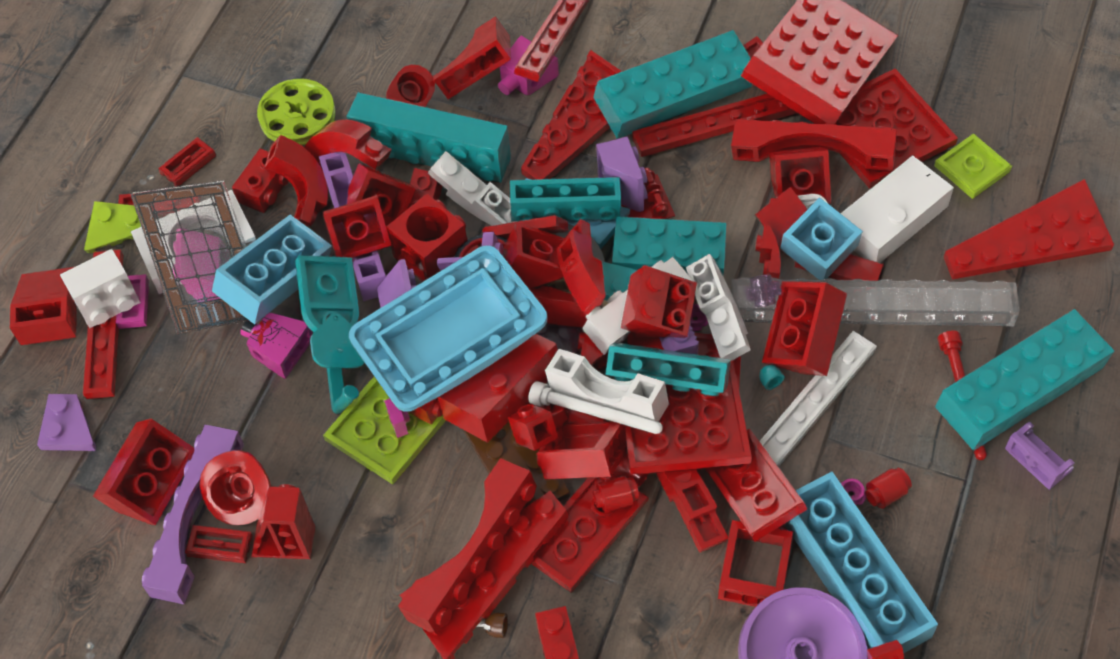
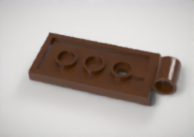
M509 421L501 429L506 432L505 437L497 438L494 436L488 443L463 430L488 474H490L500 458L531 472L537 488L533 498L525 504L523 509L549 491L559 501L570 496V491L562 479H544L542 469L537 464V452L539 449L533 451L517 444Z

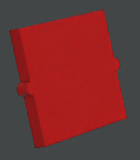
M789 187L778 197L771 198L769 204L758 211L755 216L763 227L764 225L771 227L780 248L783 234L808 209L792 188Z

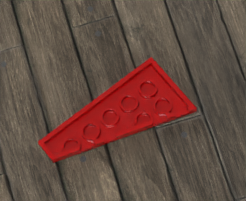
M1084 179L945 251L944 260L951 278L954 280L1111 251L1114 243Z
M551 491L521 510L517 522L510 526L503 537L501 546L494 550L486 562L484 571L475 578L469 587L466 598L459 602L452 612L449 623L442 627L438 635L436 636L423 629L443 659H455L454 654L463 643L467 644L472 638V631L482 619L488 618L517 582L515 578L522 569L530 566L534 561L533 556L543 544H547L569 517L567 510ZM446 562L445 564H443L442 566H440V567L437 568L436 570L440 569L441 567H443L444 565H446L448 562ZM409 589L399 595L401 599L404 598Z

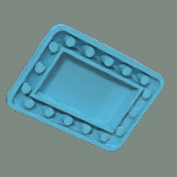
M482 246L357 322L349 331V339L393 404L399 410L405 412L417 409L441 396L514 350L546 325L547 313L495 247Z

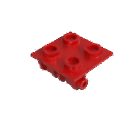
M644 168L647 176V183H644L647 191V199L644 200V211L638 212L630 209V214L627 217L669 219L675 217L658 174L655 175L654 171L650 170V168Z

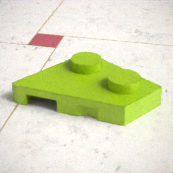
M94 201L84 250L87 253L96 252L95 249L107 245L115 246L127 239L133 240L131 231L143 226L137 207Z

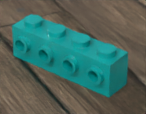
M620 177L510 180L511 222L554 215L565 220L575 221L580 219H616V217H620L621 209Z
M614 343L609 346L606 375L615 376L614 380L631 381L637 374H641L672 385L674 390L690 391V388L700 389L701 393L705 395L719 396V392L724 393L727 389L731 360Z

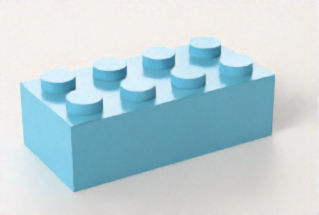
M289 215L219 267L215 273L212 292L252 323L256 324L299 289L295 259L299 255L329 257L332 245L292 215Z

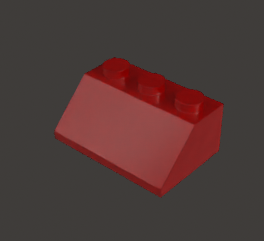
M782 281L762 363L775 365L778 368L805 375L827 376L847 293L826 282Z
M152 418L136 422L93 497L118 513L150 525H156L184 476L185 465L188 460L192 459L195 451L194 447Z

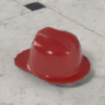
M411 64L403 67L388 86L386 99L425 107L435 91V82L433 81L432 74L420 65Z

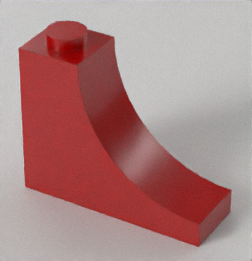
M496 16L475 29L472 40L463 52L447 67L433 76V81L447 99L452 98L511 60L510 35Z

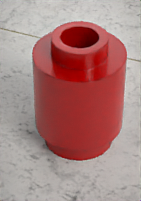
M891 468L866 483L865 496L871 505L884 509L905 496L912 487V483L908 474L902 468Z
M621 476L596 484L597 490L592 491L596 507H602L605 513L631 506L634 501L640 498L634 477L626 478V476Z

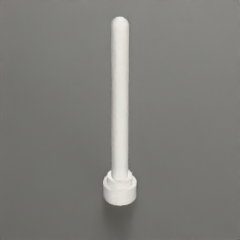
M534 382L529 392V403L540 407L554 404L654 434L661 433L663 429L662 424L657 421L555 393L548 384L542 382Z

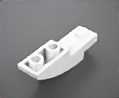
M445 151L428 171L431 177L448 190L446 193L448 197L480 220L491 226L512 223L510 198L491 182L486 185L448 152Z
M709 254L687 266L688 275L694 282H697L695 296L700 310L706 315L720 358L732 361L750 351L751 349L746 338V334H748L746 326L713 257Z

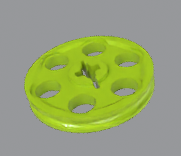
M291 79L273 86L263 95L257 109L261 129L269 139L275 142L280 135H283L300 145H305L322 128L333 122L336 115L331 93L322 84L309 79ZM289 90L298 91L294 96L289 97L285 95ZM313 94L322 95V97L316 101H312L309 99L310 96H312ZM272 104L279 106L275 111L266 110ZM318 113L327 114L326 118L322 120L314 118ZM280 123L284 125L280 130H271L274 124ZM299 128L308 129V131L303 135L295 134L296 130Z

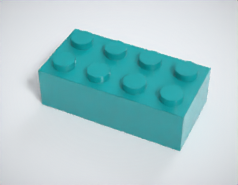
M616 217L612 264L638 270L644 265L652 267L660 260L665 263L673 257L687 273V266L710 254L715 260L722 276H724L726 223Z

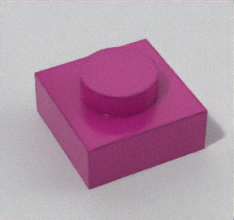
M391 399L384 400L397 438L407 435L406 423L410 422L408 412L399 410Z

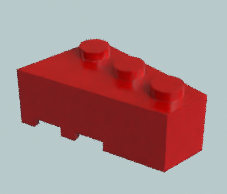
M290 484L268 487L256 525L251 557L311 559L315 524L300 488Z

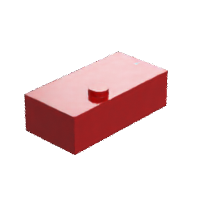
M535 334L487 368L437 397L443 418L488 443L509 421L508 417L518 412V408L524 406L529 401V392L533 383L538 381L546 384L548 382L545 370L558 351L557 344Z

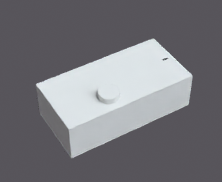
M912 155L841 213L863 231L859 245L854 251L864 259L881 263L948 207L954 187Z

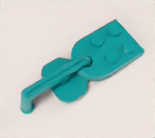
M299 255L295 259L301 312L304 322L314 332L310 337L312 357L319 366L327 369L331 408L333 413L340 414L359 396V391L356 387L352 385L344 387L342 368H358L365 363L349 339V331L357 323L359 317L352 258Z

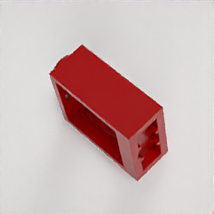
M613 421L563 424V426L556 429L559 438L541 447L537 452V464L542 469L544 479L611 477L627 452L625 425Z
M732 520L718 599L756 607L770 595L783 590L793 531H788L780 526L756 541L782 546L777 581L774 587L729 578L737 538L754 541L740 520Z

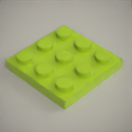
M374 376L359 393L358 398L354 399L324 433L323 437L325 441L393 485L446 420L442 415L437 417L431 425L408 413L410 422L406 423L408 434L397 438L384 400L390 398Z

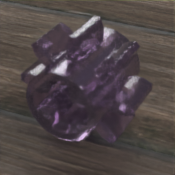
M771 274L751 277V286L744 287L746 299L750 302L754 301L755 307L775 304L776 295L782 294L780 282L772 280Z

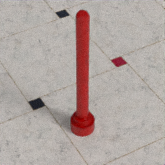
M952 330L940 334L937 340L940 350L944 351L945 355H948L955 382L965 377L959 354L963 342L960 332ZM984 445L974 450L976 459L984 460L987 453Z

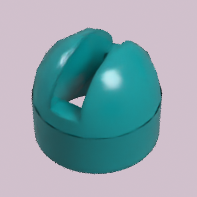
M766 365L759 373L760 382L766 390L778 387L785 378L781 370L775 365Z

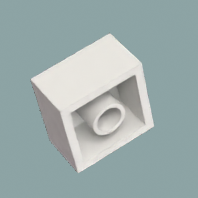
M112 249L60 274L89 328L102 324L109 318L123 311H128L133 306L141 303L124 268Z

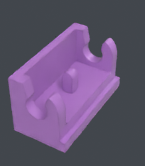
M1028 422L1010 436L1005 449L1050 490L1073 470L1075 462L1072 459L1066 462L1063 461L1033 433L1032 428L1034 425Z

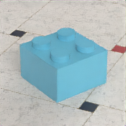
M819 197L783 234L780 249L817 279L824 282L859 245L863 231Z

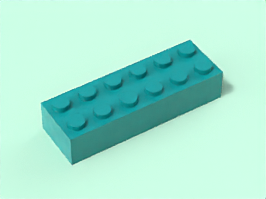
M732 30L601 79L597 82L594 99L615 137L619 139L632 134V131L655 125L750 88L752 83L742 78L741 75L751 58L735 31Z
M359 92L346 116L347 120L358 121L371 127L370 136L392 149L389 158L432 167L446 151L476 177L500 183L511 160L507 125Z
M1073 309L945 388L935 408L974 451L1103 369L1114 353V350Z

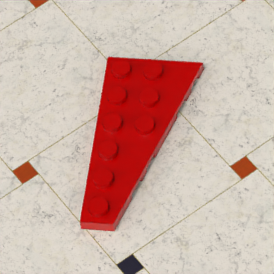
M592 50L589 51L586 62L583 66H580L577 72L576 79L572 85H569L553 112V118L543 129V135L538 143L533 146L521 167L522 175L531 180L552 179L610 128L594 99V93L599 80L622 72Z

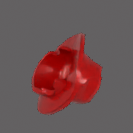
M240 450L226 451L215 456L205 465L200 477V490L208 510L216 519L229 525H245L258 520L268 487H271L268 475L260 462L252 454Z

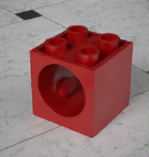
M428 194L424 195L386 226L393 257L397 261L405 259L407 269H413L414 275L422 282L440 272L437 266L438 258H454L458 248H461V245L468 240L464 220L460 216L450 213L443 202L438 199L434 200ZM428 238H438L433 241H423Z

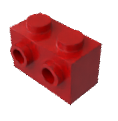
M260 148L233 184L232 189L238 203L265 213L267 208L276 201L277 194L282 187L287 185L289 181L283 176L264 168L269 152Z

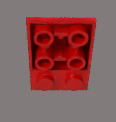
M74 267L21 274L10 304V330L20 345L76 337L77 305L60 274Z

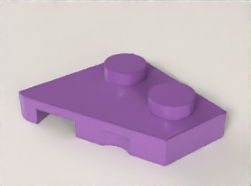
M77 394L48 395L37 443L40 450H96L95 442L89 430L90 427L84 416V410Z

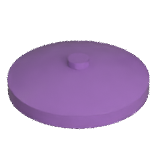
M789 588L770 595L751 611L740 633L738 658L867 659V646L857 619L838 599L812 588Z

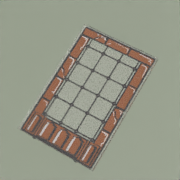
M216 181L132 192L131 197L177 334L247 321L248 319L212 292L216 270L247 247L225 182Z

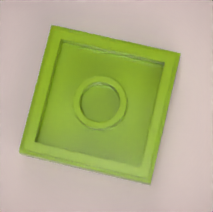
M974 133L938 158L934 164L940 172L972 199L1008 174L1012 168V165Z

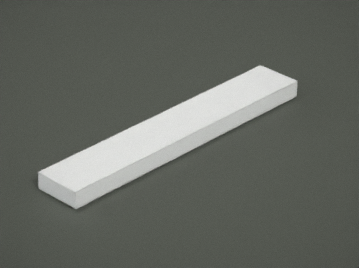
M852 331L832 355L828 375H815L763 436L760 443L778 467L873 355L877 347L875 344Z

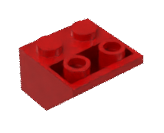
M646 265L642 266L630 276L621 329L646 337L686 338L689 331L697 282Z

